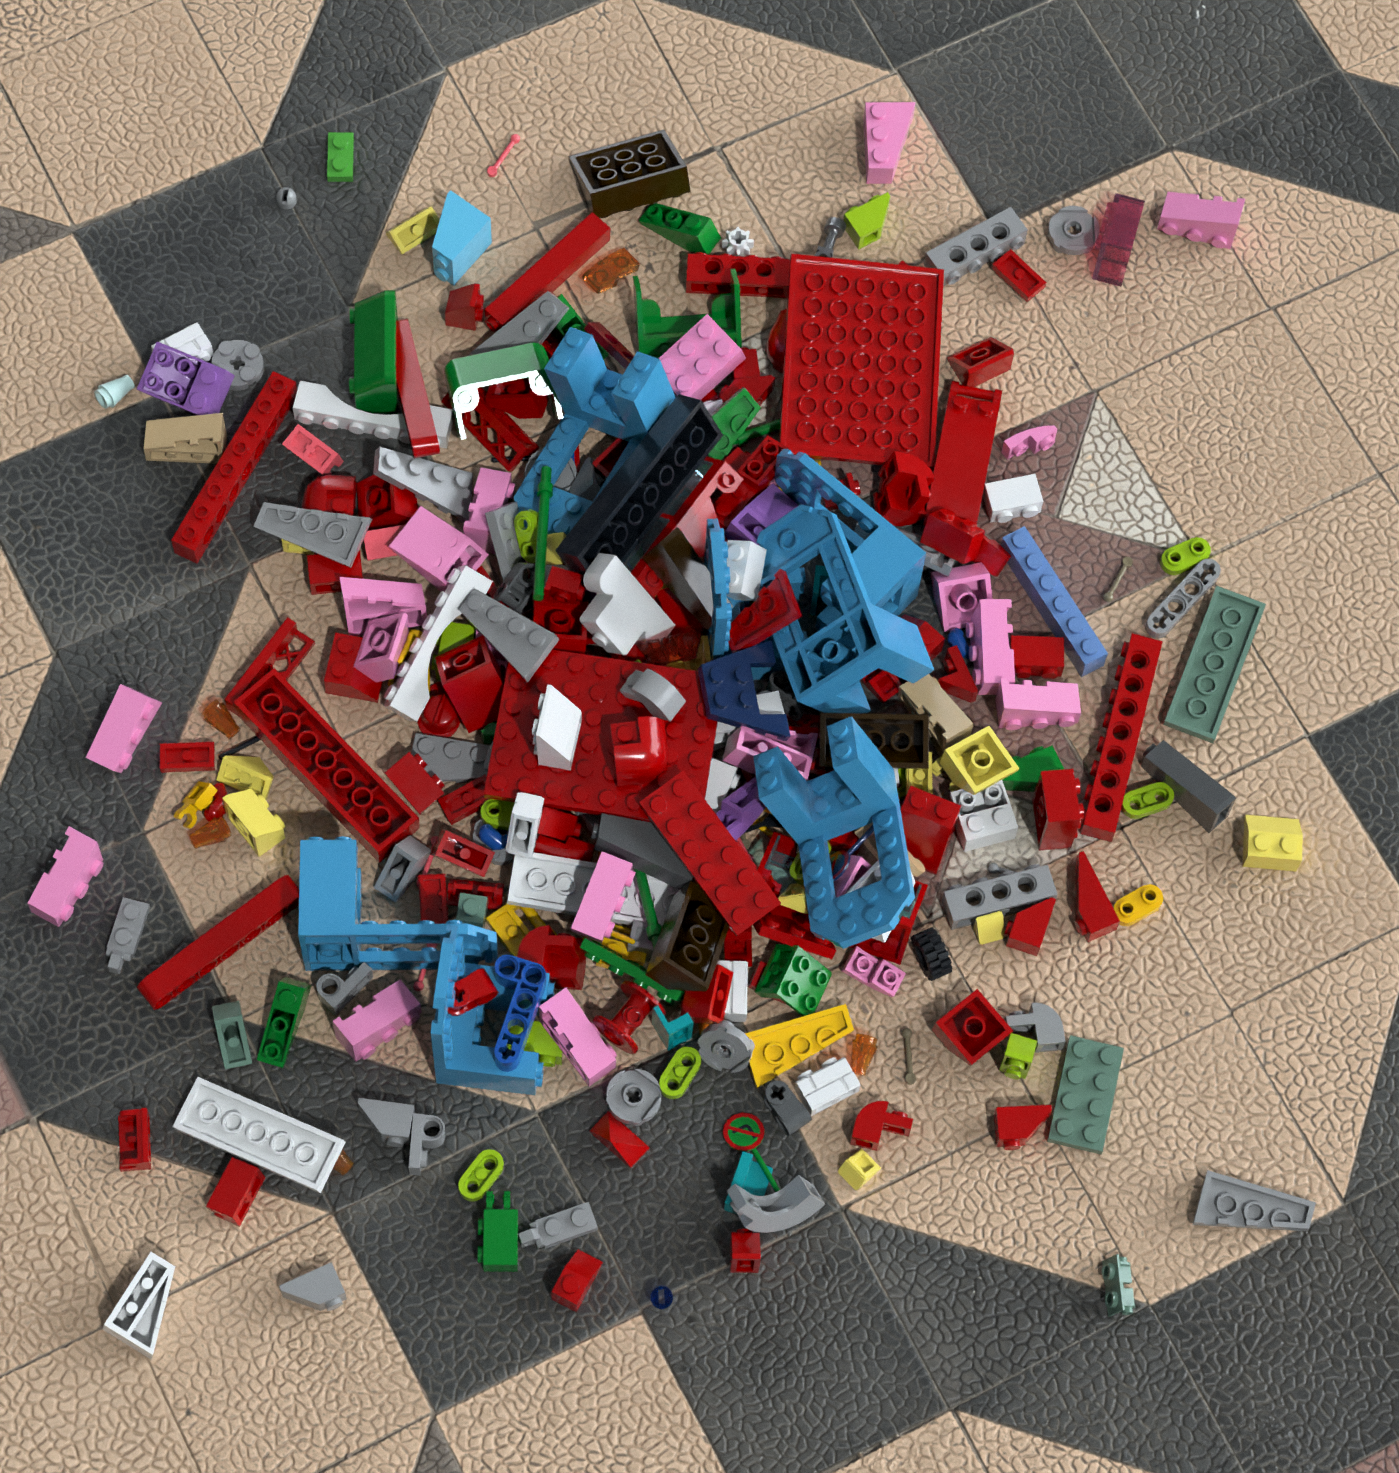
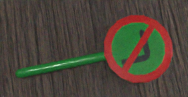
M750 1113L733 1115L724 1125L723 1136L725 1142L736 1151H752L774 1191H779L780 1188L756 1149L764 1139L765 1129L763 1123L757 1116Z

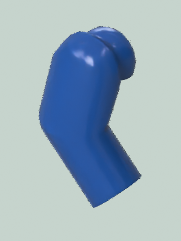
M959 628L952 629L947 636L949 646L957 645L962 657L969 659L970 646L966 643L963 631Z
M484 824L480 827L479 837L484 844L492 850L506 849L508 834L501 835L490 824Z

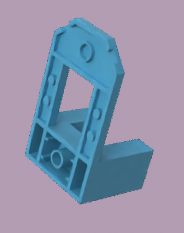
M572 327L568 329L544 368L565 414L513 497L514 501L518 504L519 512L529 509L538 512L539 497L537 496V485L541 479V468L543 466L551 467V483L554 486L589 427L629 442L595 499L598 497L676 398L660 359L637 351L622 375L607 369L593 335ZM553 487V496L550 498L548 534L564 532L567 536L593 502ZM524 520V526L527 528L528 523Z
M783 449L777 455L774 479L789 498L798 505L803 504L825 511L829 510L821 505V497L826 500H832L838 505L839 510L845 516H851L855 519L863 531L872 533L864 540L838 519L871 604L899 616L918 596L926 552L806 453L798 452L796 455H793L791 450ZM829 577L821 586V598L828 606L817 616L815 626L817 632L844 615Z
M801 504L759 533L756 543L767 550L759 591L763 587L767 588L775 579L774 575L779 569L786 571L788 575L818 554H821L844 614L806 640L798 619L773 634L798 702L823 713L867 714L871 709L860 680L871 672L880 668L906 681L915 683L934 671L917 625L871 604L836 514Z
M718 518L707 519L704 565L710 572L713 600L711 627L706 630L711 661L732 654L728 643L730 641L729 630H731V623L742 612L744 607H749V601L733 600L726 596V594H729L730 567H727L728 545L724 537V528H720ZM799 567L787 575L797 603H799L800 594H804V583L806 582L804 567ZM802 631V632H803V635H804V638H805V640H806V639H807V632H806V631ZM773 635L760 643L772 641L776 663L773 667H751L753 680L769 679L775 671L786 672Z
M852 716L827 726L834 771L806 781L778 746L753 756L759 799L799 846L810 930L816 937L822 940H829L843 949L893 930L900 921L898 916L905 906L909 907L915 899L894 769ZM873 823L882 880L836 898L828 840Z
M345 836L336 837L335 840H324L321 837H309L307 840H300L298 937L305 971H348L355 966L359 968L363 962L370 966L372 970H438L441 951H437L436 948L425 947L421 951H410V949L403 947L395 948L393 951L368 948L366 951H361V944L441 943L442 946L443 937L447 938L445 936L447 925L458 926L459 936L464 937L465 963L479 965V961L482 960L492 963L498 959L497 932L468 923L463 924L459 920H450L446 924H435L429 920L419 921L418 924H406V922L399 920L391 921L390 924H378L376 921H364L361 923L362 874L361 868H357V841Z
M447 925L445 930L447 938L443 937L434 993L433 1008L436 1009L435 1020H432L431 1024L436 1083L536 1095V1088L542 1087L544 1062H539V1053L523 1051L517 1068L513 1071L505 1072L500 1070L495 1064V1047L481 1046V1028L478 1026L484 1025V1009L507 1012L515 990L503 987L496 981L494 966L465 963L464 937L459 936L458 926ZM484 968L498 990V995L488 1003L477 1006L463 1015L452 1016L448 1014V1007H454L455 982L478 969ZM502 968L500 970L504 975H510L515 971L511 968ZM546 973V988L540 1005L555 995V983H550V973ZM530 975L526 980L530 983H538L541 978L537 975ZM522 1000L518 1003V1006L522 1009H527L532 1006V1003L528 1000ZM508 1049L505 1056L502 1055L503 1059L507 1060L508 1056H512L511 1049Z

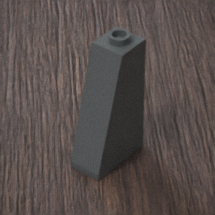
M1163 740L1157 746L1152 744L1143 753L1144 760L1141 767L1156 782L1166 783L1174 791V800L1208 833L1213 831L1228 817L1236 800V797L1166 741Z
M603 813L599 823H593L591 839H595L594 850L600 853L603 851L633 863V868L679 890L692 881L691 874L653 823Z

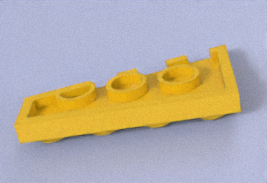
M846 1004L745 1033L755 1044L749 1067L756 1089L853 1032L854 1028Z

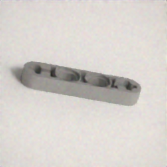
M1204 559L1199 562L1149 616L1146 623L1147 633L1157 639L1165 637L1216 583L1221 571L1220 565L1213 559ZM1212 569V574H1208L1202 582L1200 578L1204 570ZM1188 584H1193L1198 588L1199 592L1196 595H1189L1185 592L1184 587ZM1170 602H1177L1181 605L1182 611L1173 613L1168 609V604ZM1163 616H1165L1167 619L1164 621L1162 628L1158 627L1155 629L1153 627L1154 622L1159 623Z

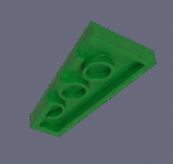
M742 387L710 414L723 436L707 457L722 460L725 455L727 456L739 435L743 434L761 409L746 388ZM704 460L700 467L707 473L713 463Z
M591 938L583 940L580 948L586 951L584 956L597 963H599L600 959L610 964L608 969L620 976L626 973L634 977L633 983L646 990L648 986L658 991L656 996L669 1003L672 1000L681 1001L684 999L686 990H668L646 976L647 969L632 960L623 959L621 954Z

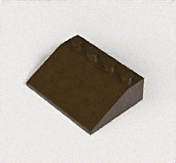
M665 130L569 156L587 207L591 213L593 212L599 218H606L622 211H631L636 207L655 204L658 201L671 197H680L682 194L691 192L687 166Z

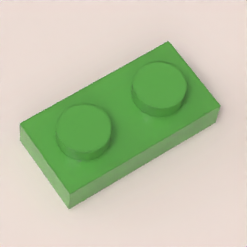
M328 132L327 180L328 182H353L354 133Z

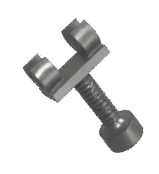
M837 217L827 219L824 227V232L827 234L823 247L818 246L817 253L814 256L833 257V247L836 239L841 238L846 229V224L842 219Z

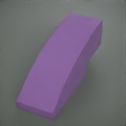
M756 776L722 800L721 810L715 813L735 841L755 822L766 808L759 799Z

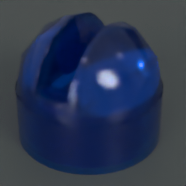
M659 1285L651 1291L650 1300L656 1308L665 1309L672 1304L673 1294L667 1286ZM663 1289L665 1303L659 1304L658 1290Z

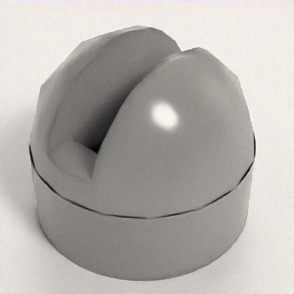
M282 187L278 190L276 194L277 205L284 210L291 209L296 205V193L292 188ZM284 194H287V201H283Z

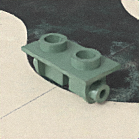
M1116 1254L1102 1261V1277L1105 1284V1304L1108 1317L1122 1312V1315L1133 1314V1309L1135 1308L1133 1288H1124L1123 1285L1132 1283L1131 1264L1127 1262V1257H1119V1254Z

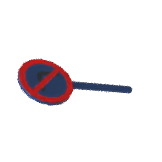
M873 825L847 852L842 850L830 856L833 881H836L843 875L849 866L850 856L874 832Z

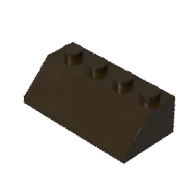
M820 713L818 750L820 767H833L827 726L852 716L892 768H929V715Z
M688 882L673 895L645 974L668 990L707 991L729 929L727 923L702 889L694 882Z

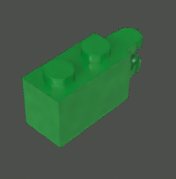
M486 1191L484 1218H478V1235H483V1246H478V1263H483L484 1272H518V1209H510V1191H504V1209H493V1191Z

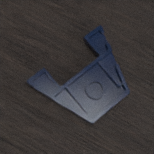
M766 641L701 664L698 668L707 719L738 728L741 726L754 729L755 733L775 735L777 739L782 741L789 739L790 731L786 714H760L751 667H773L776 660L772 641Z

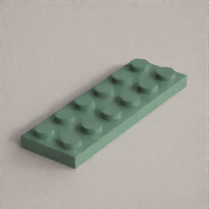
M1216 586L1163 725L1214 744L1265 609V603Z

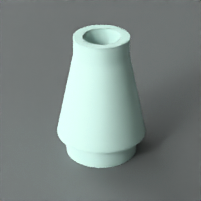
M124 375L121 378L99 385L94 394L98 403L103 408H113L135 385L128 375Z

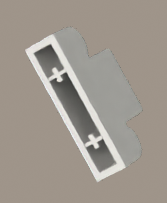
M599 553L586 570L583 581L585 588L590 592L597 593V595L580 616V622L592 634V640L607 652L627 655L634 644L652 647L660 646L675 627L673 621L616 555Z

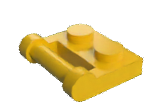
M506 904L486 917V922L494 932H497V937L508 952L517 957L521 941L530 931L515 911L521 909L535 928L546 926V924L535 909Z

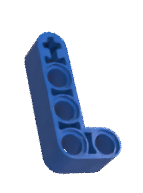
M502 955L496 960L494 966L496 981L501 986L515 991L495 1045L494 1059L496 1066L500 1070L510 1072L516 1069L520 1063L546 988V971L538 963L513 955ZM506 966L515 970L510 975H504L500 972ZM530 975H537L541 978L538 983H530L526 979ZM522 1000H528L532 1003V1006L522 1009L518 1006V1003ZM515 1025L523 1028V1031L517 1035L510 1033L508 1030ZM508 1044L512 1045V1056H508L507 1060L503 1059L502 1055H506Z

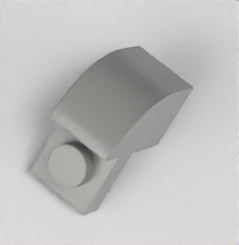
M648 668L644 672L635 670L620 689L624 697L642 702L654 717L671 722L686 702L679 691L668 680Z
M1031 1003L1029 1014H1026L1025 1011H1015L1005 1017V1022L1011 1027L1013 1034L1032 1032L1033 1040L1037 1041L1035 1053L1063 1050L1065 1045L1063 1024L1060 1016L1051 1007L1042 1003Z

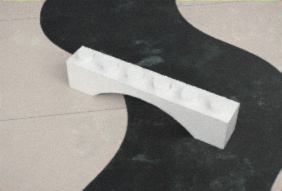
M305 381L299 382L293 405L294 420L307 425L312 423L324 425L329 429H346L354 434H372L380 439H399L403 443L410 444L403 413L383 415L358 410L341 401L326 385ZM430 405L439 448L447 449L454 422L453 410Z
M466 565L459 566L451 571L447 582H449L447 589L438 595L435 601L437 607L432 615L429 614L422 625L424 631L421 637L413 641L409 649L411 652L409 659L400 665L397 671L399 677L394 685L391 684L384 695L386 701L383 706L410 722L418 721L430 699L428 667L438 638L445 628L462 614L459 608L474 588L486 595L493 582Z

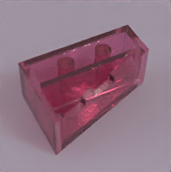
M1115 193L1113 203H1107L1104 217H1108V219L1103 218L1099 232L1104 234V236L1098 235L1095 249L1099 250L1092 276L1093 280L1122 286L1145 203L1144 200Z

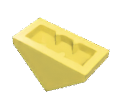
M225 755L222 759L216 781L239 791L252 789L256 796L261 794L267 800L274 776L260 757Z

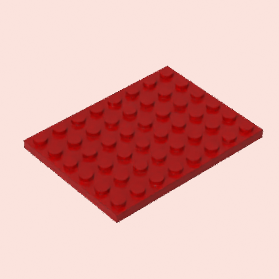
M791 253L779 442L788 447L793 455L802 452L812 459L884 465L894 451H899L918 457L931 470L934 469L944 269Z
M551 650L527 682L508 663L484 788V798L515 802L517 793L523 792L544 798L543 807L595 815L603 813L652 823L638 803L684 770L705 799L718 721L707 719L698 671ZM648 668L668 680L679 691L686 702L671 722L663 720L668 743V764L663 772L655 780L647 783L617 787L610 724L637 721V717L643 716L654 717L642 702L626 698L620 692L627 678L635 670L644 672ZM547 685H552L582 712V723L571 771L538 765V755L534 754L535 745H533L534 735H532V728L535 718L539 719L540 710L538 709L540 694L546 693Z

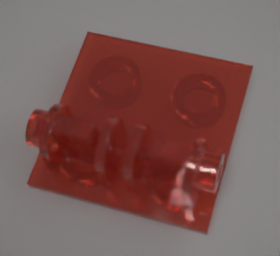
M696 624L673 629L667 638H661V642L659 639L647 640L646 644H642L643 654H648L646 663L664 666L669 663L685 662L696 658L703 626Z

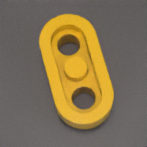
M1147 884L1120 898L1113 907L1120 920L1119 925L1131 926L1158 911L1163 902V893L1157 886ZM1146 894H1151V895H1153V896H1154V900H1148V899H1146L1145 895H1146ZM1129 907L1132 912L1125 913L1122 908Z

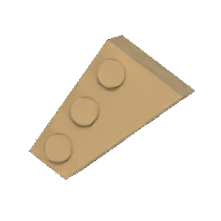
M223 413L146 421L144 440L146 461L217 464L226 450L227 432Z
M928 674L915 683L908 681L899 686L897 697L909 714L929 715V742L940 757L945 749L971 736L973 722L941 688L935 677H931Z

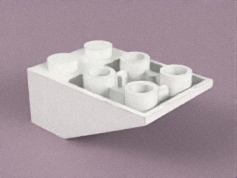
M547 685L546 693L540 694L538 709L540 710L539 719L535 718L532 728V735H534L533 745H535L534 754L538 755V765L571 771L582 723V712L552 685Z

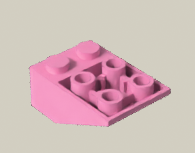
M422 506L416 510L388 546L440 592H445L449 585L447 579L454 568L466 565L476 571L489 555L468 536Z

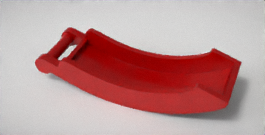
M952 380L933 473L935 480L931 483V498L927 503V515L924 518L923 525H926L930 513L940 509L951 510L955 513V516L977 524L1003 390L995 389V391L980 389L960 385L958 381ZM963 396L973 397V398H978V399H983V400H988V401H981V400L966 398V397H963Z

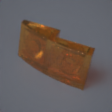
M623 247L593 265L582 275V279L597 294L616 287L620 278L638 271L640 263Z

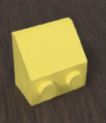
M990 726L945 749L940 760V765L954 785L973 795L1019 770V767Z
M252 789L228 794L222 798L227 818L259 857L285 839L283 828L286 826L277 814L273 816L267 809L269 804L261 794L256 796Z
M1245 815L1243 867L1297 871L1302 862L1303 834L1299 819Z

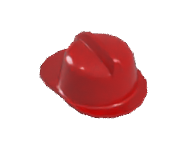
M437 682L430 687V699L417 722L423 734L449 738L457 731L461 718L447 695L442 682Z

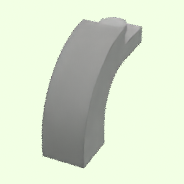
M800 1175L781 1190L766 1196L752 1195L737 1184H734L727 1190L732 1199V1202H730L731 1207L739 1216L744 1227L754 1232H776L793 1227L811 1217L825 1205L815 1186Z

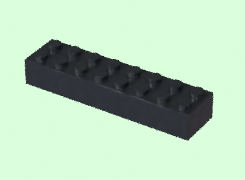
M678 394L556 548L555 551L569 571L582 574L584 578L586 570L599 553L616 555L624 563L719 442L723 434L701 400Z

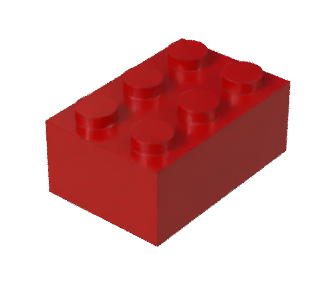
M1074 769L1041 771L1032 798L1039 851L1071 848L1074 838L1078 836L1077 829L1081 828V820L1084 819L1083 803H1078L1077 794H1080V780L1075 778Z

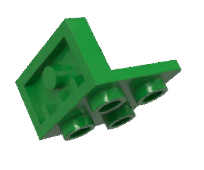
M776 944L754 992L760 997L781 999L803 1017L815 1013L832 972L800 946Z

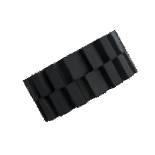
M933 927L912 935L911 945L914 948L913 952L916 954V960L920 963V968L924 971V975L928 980L933 981L952 972V962L948 957L949 953L946 951L945 944L941 941L940 935H938Z

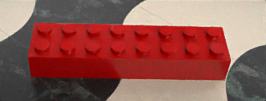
M275 668L233 702L235 714L379 863L391 854L397 843L408 836H412L420 829L419 817Z

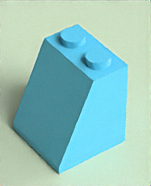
M450 190L447 193L432 245L435 275L441 281H448L454 286L492 244L491 218Z

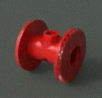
M625 980L621 983L620 987L628 998L611 1020L596 1015L592 1022L601 1035L614 1046L626 1053L635 1054L638 1051V1046L630 1036L642 1024L647 1015L652 1016L653 1007L658 1005L664 1016L666 1012L664 1007L648 991L636 983Z

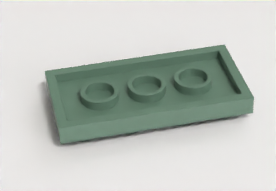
M1070 1035L1047 1142L1102 1154L1124 1048Z

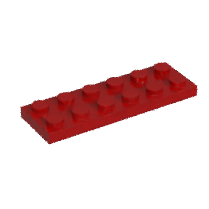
M684 770L638 803L735 936L741 934L781 904Z

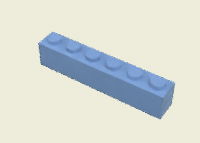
M1024 526L1002 537L1001 546L1011 555L1007 564L1054 636L1064 637V651L1079 675L1083 677L1104 666L1108 655L1107 651L1026 527Z

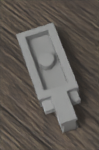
M123 897L106 947V956H110L108 963L109 972L120 974L124 960L130 962L131 958H134L150 910L148 903Z
M586 1202L535 1220V1222L529 1224L531 1229L518 1233V1239L522 1248L536 1243L537 1248L544 1247L546 1249L598 1230V1226L590 1204Z

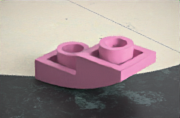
M1054 425L1042 426L1020 432L1004 441L1001 453L1008 460L1014 455L1016 457L1022 455L1028 447L1034 454L1041 449L1045 451L1055 443L1057 428Z
M858 946L852 949L841 970L864 985L890 997L895 996L906 975L905 972L884 959L879 961Z

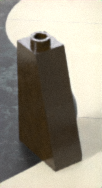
M677 527L642 559L699 623L708 630L711 627L713 611L710 572L682 531Z

